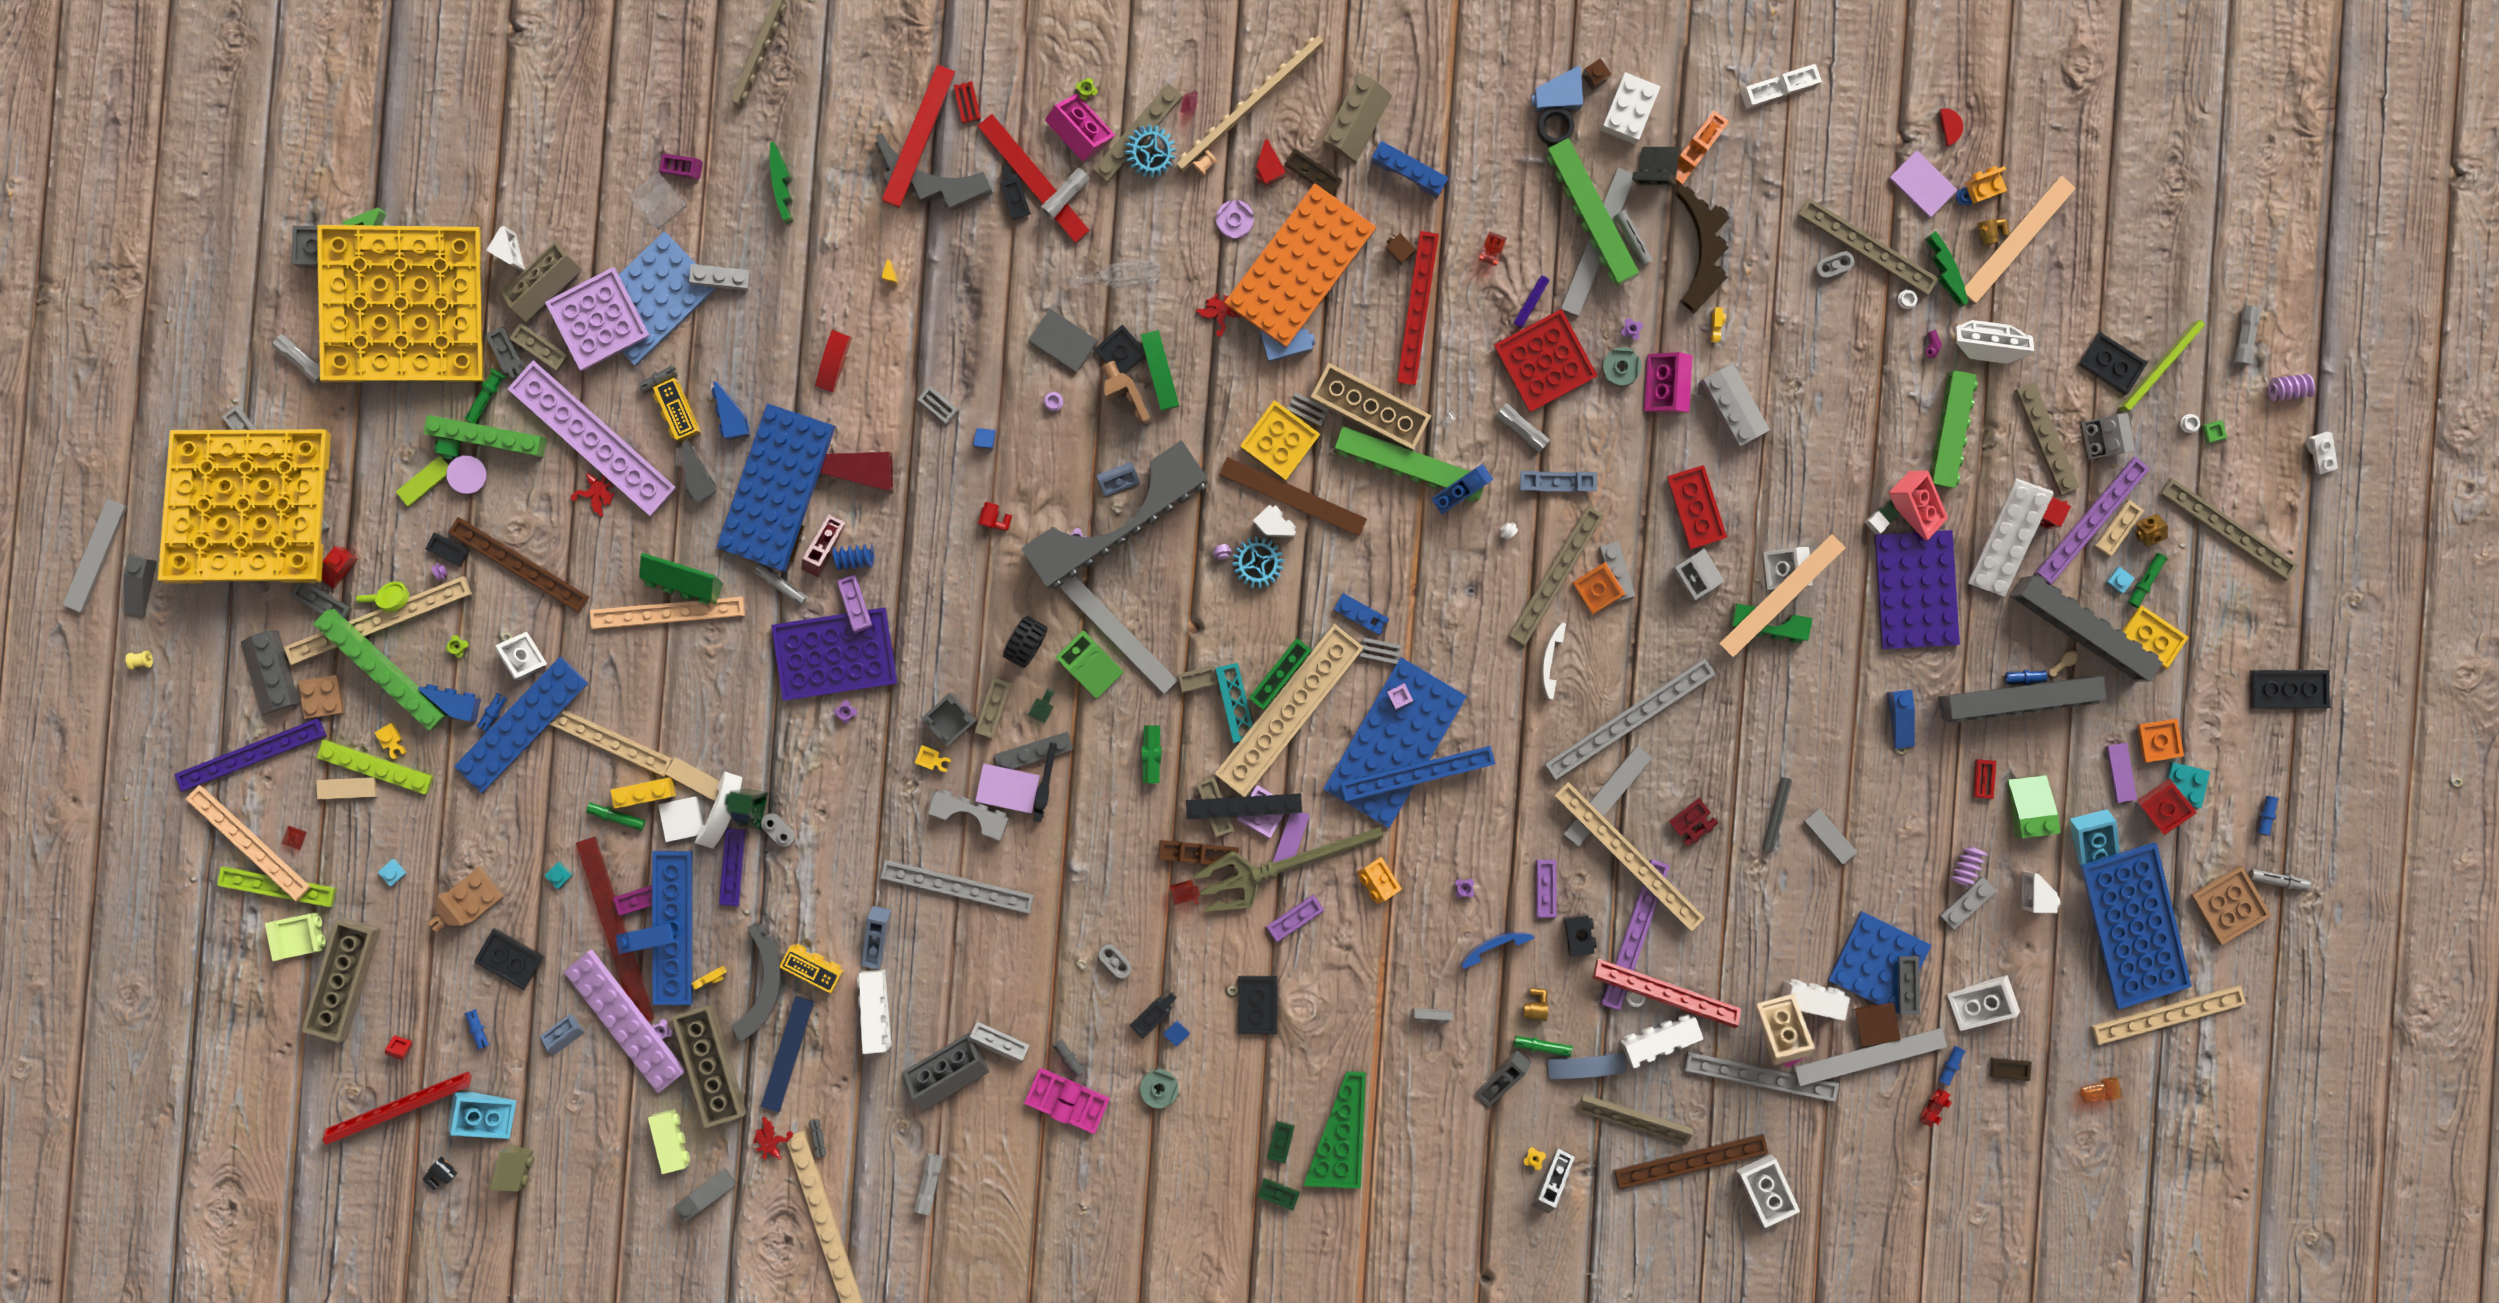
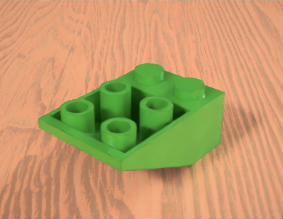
M1084 630L1056 656L1061 664L1096 698L1124 673Z

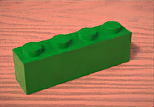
M1296 638L1250 695L1249 699L1264 710L1312 649Z

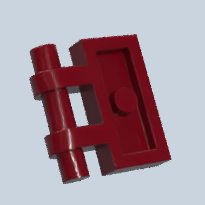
M1700 798L1694 800L1668 820L1680 837L1685 833L1688 834L1689 837L1684 840L1687 847L1693 843L1696 844L1700 841V837L1707 832L1713 831V827L1718 824L1715 818H1712L1709 822L1706 820V817L1711 812ZM1700 822L1702 827L1694 832L1692 828Z

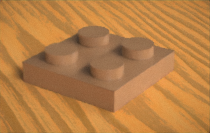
M339 675L298 681L304 719L345 713Z

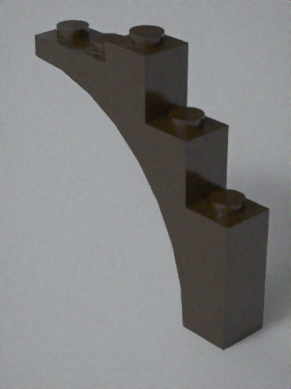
M1682 185L1674 195L1682 202L1693 220L1698 237L1699 255L1695 276L1689 289L1679 302L1694 314L1728 278L1725 275L1726 272L1720 266L1716 267L1714 263L1729 248L1726 245L1727 242L1721 236L1717 237L1715 234L1730 217L1728 212L1721 206L1715 205L1710 210L1708 208L1709 205L1704 200H1699L1690 187Z

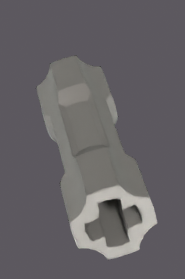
M1077 168L1060 189L1041 206L1040 211L1048 219L1053 220L1067 202L1089 182L1088 174L1082 169Z
M2243 307L2242 324L2238 347L2235 351L2234 364L2249 366L2253 363L2257 326L2260 322L2261 307Z
M285 335L278 336L272 342L271 347L301 370L314 384L318 385L322 382L320 380V365L311 360Z
M1507 403L1496 414L1498 419L1518 433L1537 452H1540L1550 441L1549 438L1535 429Z
M927 1154L919 1195L917 1196L914 1208L916 1213L930 1215L938 1175L944 1158L941 1155Z

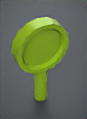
M394 581L382 586L377 594L358 595L356 601L357 603L376 602L377 606L384 612H394L407 603L409 591L404 584Z

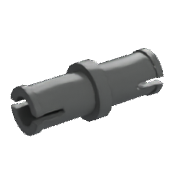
M671 365L659 373H653V376L639 382V387L642 386L641 391L645 394L652 390L653 387L677 377L678 372H675V367Z
M1063 1039L1057 1041L1052 1046L1062 1058L1061 1062L1068 1066L1074 1077L1079 1076L1085 1071L1075 1058L1076 1054L1070 1051Z

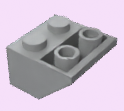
M2128 413L2081 422L2089 460L2135 451Z
M1705 548L1671 568L1691 601L1700 598L1724 582Z

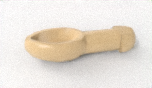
M2073 650L2064 653L2060 662L2048 670V676L2054 678L2065 667L2073 666L2078 660L2079 653Z

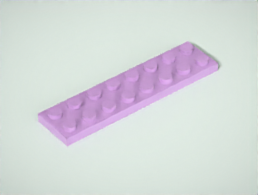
M593 950L588 951L564 971L657 1093L661 1092L686 1072Z

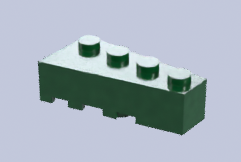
M749 788L732 790L725 796L724 805H726V811L738 826L761 830V821L764 817L768 792Z

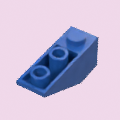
M714 381L712 395L714 399H717L718 406H715L717 417H720L721 425H719L721 436H724L727 440L751 436L747 416L722 385Z
M1482 464L1431 499L1440 513L1444 514L1494 479Z
M426 684V687L418 688L419 691L450 717L466 721H477L481 699L475 698L476 694L464 692L461 695L456 693L457 690L445 688V691L438 690V686Z

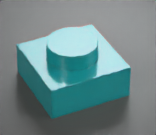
M557 862L544 876L557 889H560L573 874L561 862Z

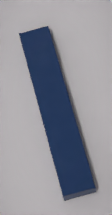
M795 996L761 1104L763 1108L776 1112L781 1111L815 1002L813 1000Z

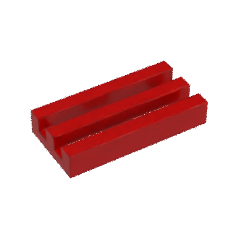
M969 81V83L954 85L962 123L981 120L973 82ZM969 87L976 112V116L974 117L972 115L970 102L966 88ZM961 89L963 90L969 118H965L959 92Z
M1975 759L1974 798L1994 799L1997 761ZM1981 764H1983V767H1982V781H1981V794H1979ZM1988 764H1990L1989 791L1988 795H1986L1987 768Z

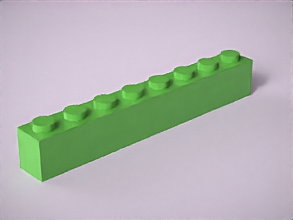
M1567 138L1548 148L1547 161L1550 166L1554 165L1557 171L1555 176L1558 182H1562L1565 186V189H1563L1568 200H1572L1574 204L1572 208L1576 216L1580 215L1583 221L1581 225L1584 232H1589L1592 238L1590 243L1593 249H1597L1600 253V256H1598L1603 267H1607L1609 271L1607 275L1611 283L1615 282L1618 287L1638 277L1639 271L1570 139Z
M1343 426L1334 449L1342 457L1348 458V455L1356 457L1355 461L1359 463H1373L1374 468L1384 470V468L1392 470L1391 473L1396 476L1402 477L1403 474L1410 477L1409 480L1416 483L1424 481L1428 483V487L1437 490L1439 487L1446 489L1470 472ZM1484 487L1465 500L1470 502L1480 500Z
M335 609L326 610L313 623L316 628L429 731L435 729L448 716L446 712L418 690L419 686Z

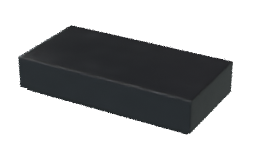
M436 532L433 533L425 548L459 567L462 566L470 551Z

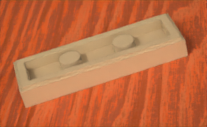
M2126 500L2094 547L2106 556L2112 557L2144 510L2131 500Z
M674 757L666 775L715 801L719 793L717 787L720 781Z
M375 777L317 780V799L377 797V778Z

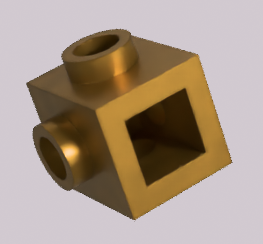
M2154 514L2136 522L2135 536L2146 547L2168 538V524L2158 514Z

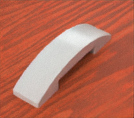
M1560 623L1555 628L1544 649L1541 679L1547 699L1554 698L1556 680L1549 679L1554 645L1555 642L1563 643L1566 623Z
M723 772L717 787L719 790L718 796L706 825H702L695 840L696 844L712 849L716 846L731 819V816L726 811V805H724L725 796L730 791L741 788L742 777Z

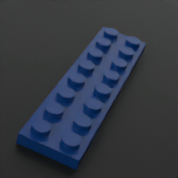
M559 657L454 767L475 788L484 793L589 683L563 657Z
M654 850L652 851V927L671 923L674 943L652 947L653 1005H692L693 851Z

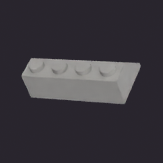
M1734 364L1711 374L1699 382L1735 448L1770 430Z

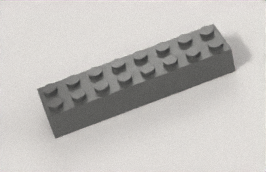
M2034 575L2021 578L2010 594L2011 598L2134 681L2151 682L2163 664L2158 659L2159 656L2156 653L2144 650L2141 643L2136 640L2131 641L2126 637V633L2110 627L2111 623L2107 620L2095 617V613L2086 607L2082 608L2078 605L2079 602L2076 599L2064 596L2062 594L2063 591L2058 587H2051L2046 584V579Z
M2090 676L1939 696L1941 718L1948 719V722L1956 723L1964 722L1966 718L1967 720L1985 719V715L1986 717L1994 718L2003 717L2004 713L2005 715L2024 714L2023 710L2024 712L2033 713L2049 709H2062V707L2071 708L2081 705L2100 704V700L2107 698L2104 676Z

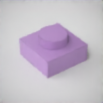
M1405 683L1387 692L1395 709L1413 701Z

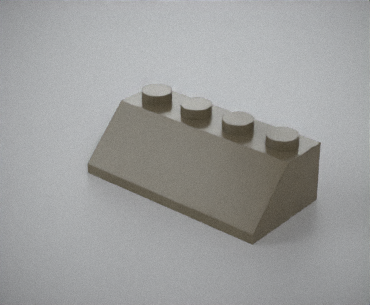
M1359 72L1323 140V146L1357 163L1392 94L1377 81Z
M555 241L500 293L509 307L527 322L537 314L538 310L546 305V301L563 291L571 280L577 278L582 269L569 253Z

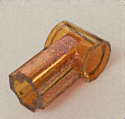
M2108 1077L2101 1079V1082L2080 1086L2081 1097L2085 1103L2104 1099L2117 1100L2123 1097L2118 1077Z

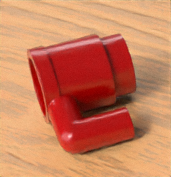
M984 502L977 524L1008 531L1012 515L1005 514L1003 523L998 522L999 505Z

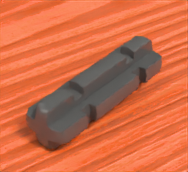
M819 1119L809 1121V1127L812 1129L811 1137L813 1147H815V1157L826 1155L825 1147H823L822 1129L819 1128L821 1126Z

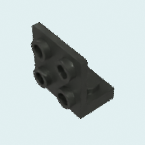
M1642 147L1639 172H1633L1632 180L1638 185L1676 186L1680 149L1678 147Z

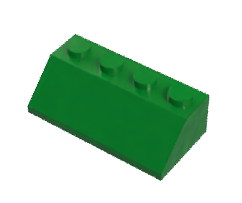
M643 552L641 553L639 579L644 582L645 586L655 589V586L662 588L663 592L669 594L677 592L680 593L682 598L688 600L695 598L698 599V603L709 606V603L716 605L723 583L715 575Z

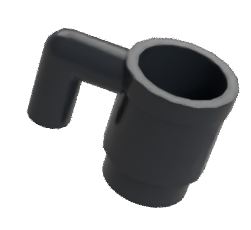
M441 1156L428 1169V1172L423 1177V1181L435 1190L439 1184L433 1179L434 1176L440 1182H444L447 1185L457 1175V1172Z

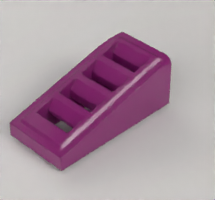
M662 153L659 172L699 180L703 161L692 157ZM669 159H672L670 170H668Z

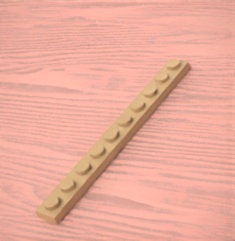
M1319 35L1315 39L1311 37L1305 43L1306 47L1293 53L1290 57L1291 60L1287 64H1281L1273 77L1271 75L1262 82V87L1251 91L1248 95L1249 98L1245 102H1239L1234 107L1235 111L1231 115L1226 114L1220 120V125L1209 129L1206 137L1202 141L1200 139L1192 145V150L1188 154L1186 152L1177 159L1179 161L1177 168L1182 173L1189 168L1193 161H1196L1204 154L1205 150L1210 149L1323 46L1324 40Z
M462 576L409 597L407 603L397 611L384 612L379 609L348 622L366 637L470 596L472 593L466 577ZM322 632L284 647L291 665L338 648Z
M1566 782L1554 794L1691 932L1705 919L1569 782Z
M805 1129L793 1133V1137L790 1138L787 1144L841 1303H863Z

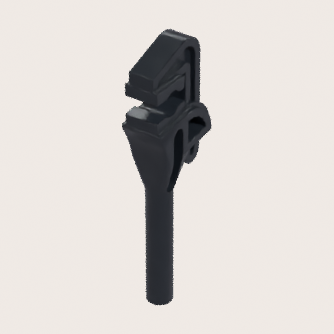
M1049 743L1042 781L1037 789L1035 798L1034 822L1041 823L1044 817L1043 809H1045L1048 803L1049 782L1057 743Z

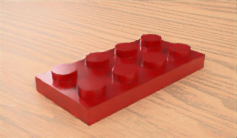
M1701 465L1667 476L1666 478L1689 550L1727 538L1705 466Z

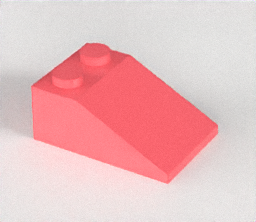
M1909 471L1889 492L1896 510L1924 540H1928L1948 519L1929 471Z

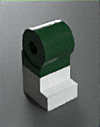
M1892 499L1865 521V524L1876 535L1881 534L1900 515Z

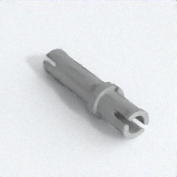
M1624 209L1614 215L1632 246L1631 250L1635 251L1641 265L1643 266L1652 261L1653 258L1645 247V241H1642L1626 210Z
M761 563L755 568V574L763 578L769 586L772 585L792 599L799 606H802L808 596L783 580L777 572L774 573Z
M2252 868L2248 875L2251 881L2282 886L2287 890L2297 889L2308 892L2311 887L2310 880L2296 878L2291 874L2286 876Z

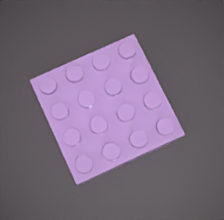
M615 267L545 302L580 371H584L650 337Z

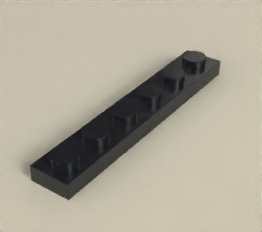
M1301 793L1186 800L1187 820L1302 813Z

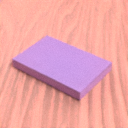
M1917 150L1888 178L1928 218H1931L1957 191Z
M984 763L975 802L1032 813L1040 775Z

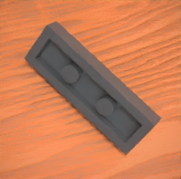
M297 583L291 593L292 597L321 614L326 610L335 609L346 619L352 609L311 583Z
M1898 956V1006L1900 1015H1920L1919 956Z

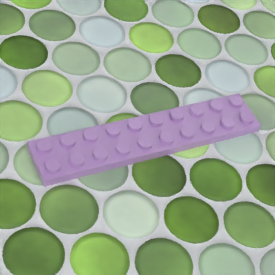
M532 361L507 388L649 516L652 517L677 489L537 362Z

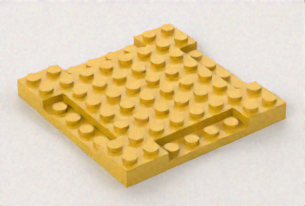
M317 225L320 380L322 382H484L481 295L482 246L480 227Z
M326 429L170 430L158 580L164 584L204 583V581L321 582L324 547L321 543L325 476L326 471H329L331 433Z

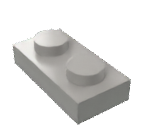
M1413 1008V1016L1419 1022H1429V1019H1437V1023H1448V1020H1453V1011Z

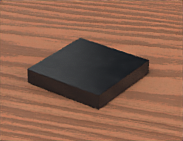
M1123 324L1094 349L1106 364L1115 361L1119 372L1124 374L1146 356L1144 348Z

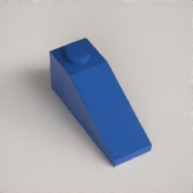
M1899 690L1887 692L1894 748L1915 747L1913 691Z
M671 923L616 935L619 954L674 943Z

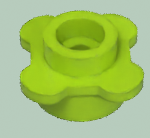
M1086 78V80L1076 84V90L1080 92L1082 100H1087L1088 97L1095 96L1098 93L1091 78Z
M453 635L445 649L447 652L455 654L457 658L463 656L465 648H468L469 643L466 640L459 639V636Z

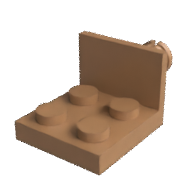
M1115 361L1101 366L1106 376L1104 393L1107 400L1109 401L1126 393L1130 404H1135L1137 408L1134 410V413L1139 423L1142 421L1144 425L1152 423L1133 380L1124 373L1119 372Z
M478 867L451 890L440 893L437 896L436 910L438 914L430 919L428 923L430 926L435 925L432 929L437 933L446 925L463 926L470 924L501 900L504 895L483 869Z

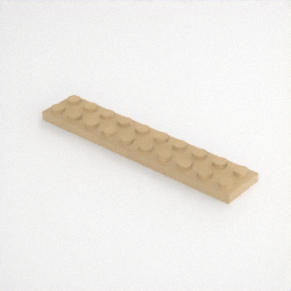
M1333 624L1214 774L1245 797L1364 647L1336 624Z

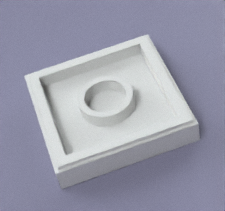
M697 796L658 804L666 842L698 835L703 822Z

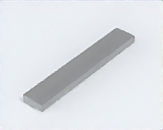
M111 499L106 500L64 600V606L78 612H84L128 506Z
M1636 746L1589 803L1604 817L1652 758ZM1576 818L1563 834L1577 846H1580L1590 834V831Z

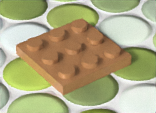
M2243 866L2234 868L2190 894L2220 945L2227 943L2272 916Z

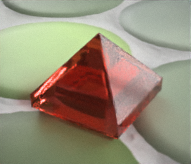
M288 825L281 844L301 850L307 832Z

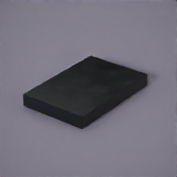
M2097 332L2077 365L2124 395H2128L2148 362L2105 334Z
M493 928L474 962L520 989L526 990L545 956L502 931Z
M1239 976L1238 1034H1277V976Z

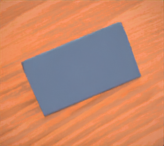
M1132 462L1097 475L1104 497L1140 483Z
M569 1014L542 1034L540 1038L546 1051L555 1055L581 1036L584 1030L574 1016Z

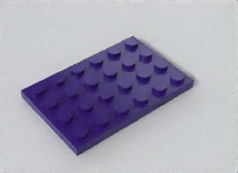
M1953 530L1936 531L1928 540H1924L1918 532L1874 535L1881 649L1960 645Z
M886 607L868 610L873 627L858 633H854L848 613L771 625L783 701L898 683Z

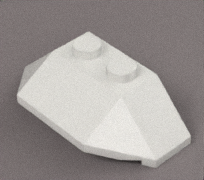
M1971 320L1961 326H1957L1955 329L1956 343L1969 359L2008 364L2034 352L2033 337L2024 334L2011 325Z

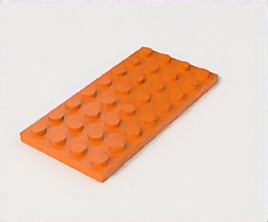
M1314 183L1224 304L1287 348L1374 233L1376 226Z

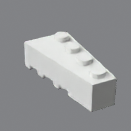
M885 970L862 971L859 973V977H857V988H860L858 1004L861 1007L860 1025L862 1028L863 1054L886 1052L892 1044Z
M1684 1014L1679 1016V1020L1671 1022V1020L1660 1023V1027L1654 1029L1653 1027L1643 1029L1641 1034L1635 1035V1033L1624 1036V1040L1620 1042L1628 1063L1633 1068L1640 1066L1639 1062L1641 1061L1651 1062L1655 1060L1657 1054L1667 1055L1672 1053L1676 1046L1678 1049L1703 1040L1696 1017Z

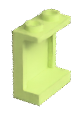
M318 912L265 923L272 961L325 950L326 939L322 935V920L318 916Z

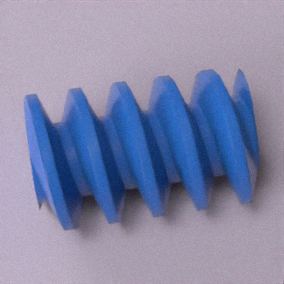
M871 543L870 549L864 544L862 550H860L858 545H856L855 550H852L851 545H848L847 551L841 546L840 552H837L836 547H833L834 564L839 571L843 567L849 570L851 566L853 569H857L858 566L864 569L866 564L869 568H872L875 561L873 544Z

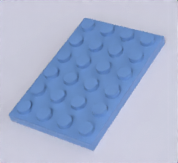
M665 231L619 274L650 334V337L621 351L635 366L717 289L715 287L689 285L690 265L697 264Z

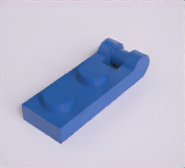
M1342 593L1333 609L1378 635L1382 634L1384 624H1387L1389 618L1344 593ZM1373 617L1378 619L1375 626L1370 624Z

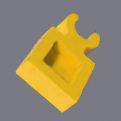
M1715 307L1712 310L1711 342L1721 341V327L1725 324L1726 314L1723 313V308Z
M390 723L374 732L383 749L390 748L389 755L392 759L398 758L395 753L397 749L400 750L401 754L406 753L405 747L398 743L403 739L394 723Z
M922 745L915 763L934 770L936 765L940 771L947 772L948 769L944 768L942 763L943 761L951 762L952 760L948 757L939 758V751Z
M721 966L691 984L695 990L710 981L715 984L724 979L722 975L727 973L724 966Z

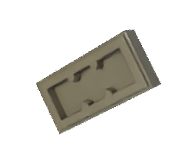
M1215 665L1177 674L1182 693L1219 684Z

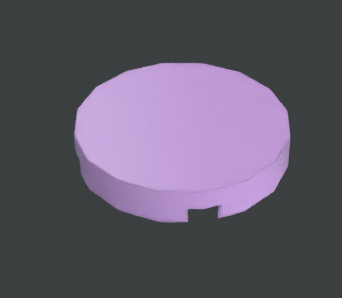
M1227 201L1217 211V228L1228 238H1242L1253 227V212L1243 201Z
M463 455L457 457L447 468L449 485L460 493L470 494L478 491L487 479V471L484 464L473 456Z

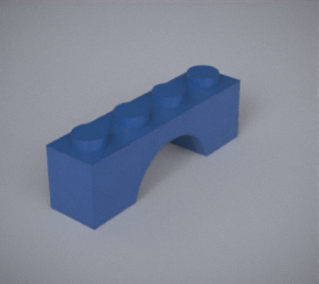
M1383 141L1379 143L1371 159V163L1386 171L1404 176L1415 183L1422 191L1437 199L1448 180L1447 176Z

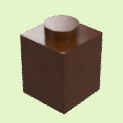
M1601 58L1586 67L1582 73V76L1592 90L1607 81L1611 75Z
M1401 233L1397 236L1392 235L1386 241L1388 245L1385 250L1400 265H1403L1416 251L1413 245Z

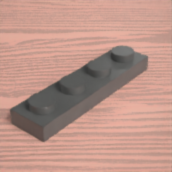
M1067 731L994 754L997 765L1003 768L1014 769L1047 758L1050 742L1057 743L1055 755L1074 750L1069 733Z

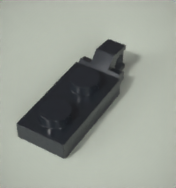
M1009 165L1002 167L1005 178L1000 179L1012 220L1031 215L1017 174L1012 175Z
M1171 991L1165 998L1162 995L1156 998L1129 1026L1144 1039L1171 1012L1173 1007L1170 1004L1177 996Z

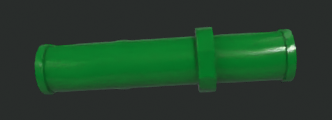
M2155 554L2141 581L2136 583V589L2128 600V604L2136 608L2140 607L2141 602L2146 594L2150 593V587L2167 561L2165 555Z
M590 802L586 809V814L602 818V821L605 822L608 820L642 832L646 820L612 810L609 806L603 807Z
M1518 1035L1514 1037L1516 1039L1513 1042L1514 1048H1523L1530 1050V1052L1539 1051L1569 1058L1572 1055V1045L1538 1040L1537 1037L1527 1038Z

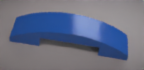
M1509 932L1491 937L1473 948L1462 960L1461 965L1465 969L1481 962L1480 953L1510 940H1513L1515 945L1518 946L1535 938L1533 934L1528 932Z

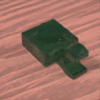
M1048 688L1042 700L1036 698L1028 715L1046 723L1054 708L1049 703L1055 691Z

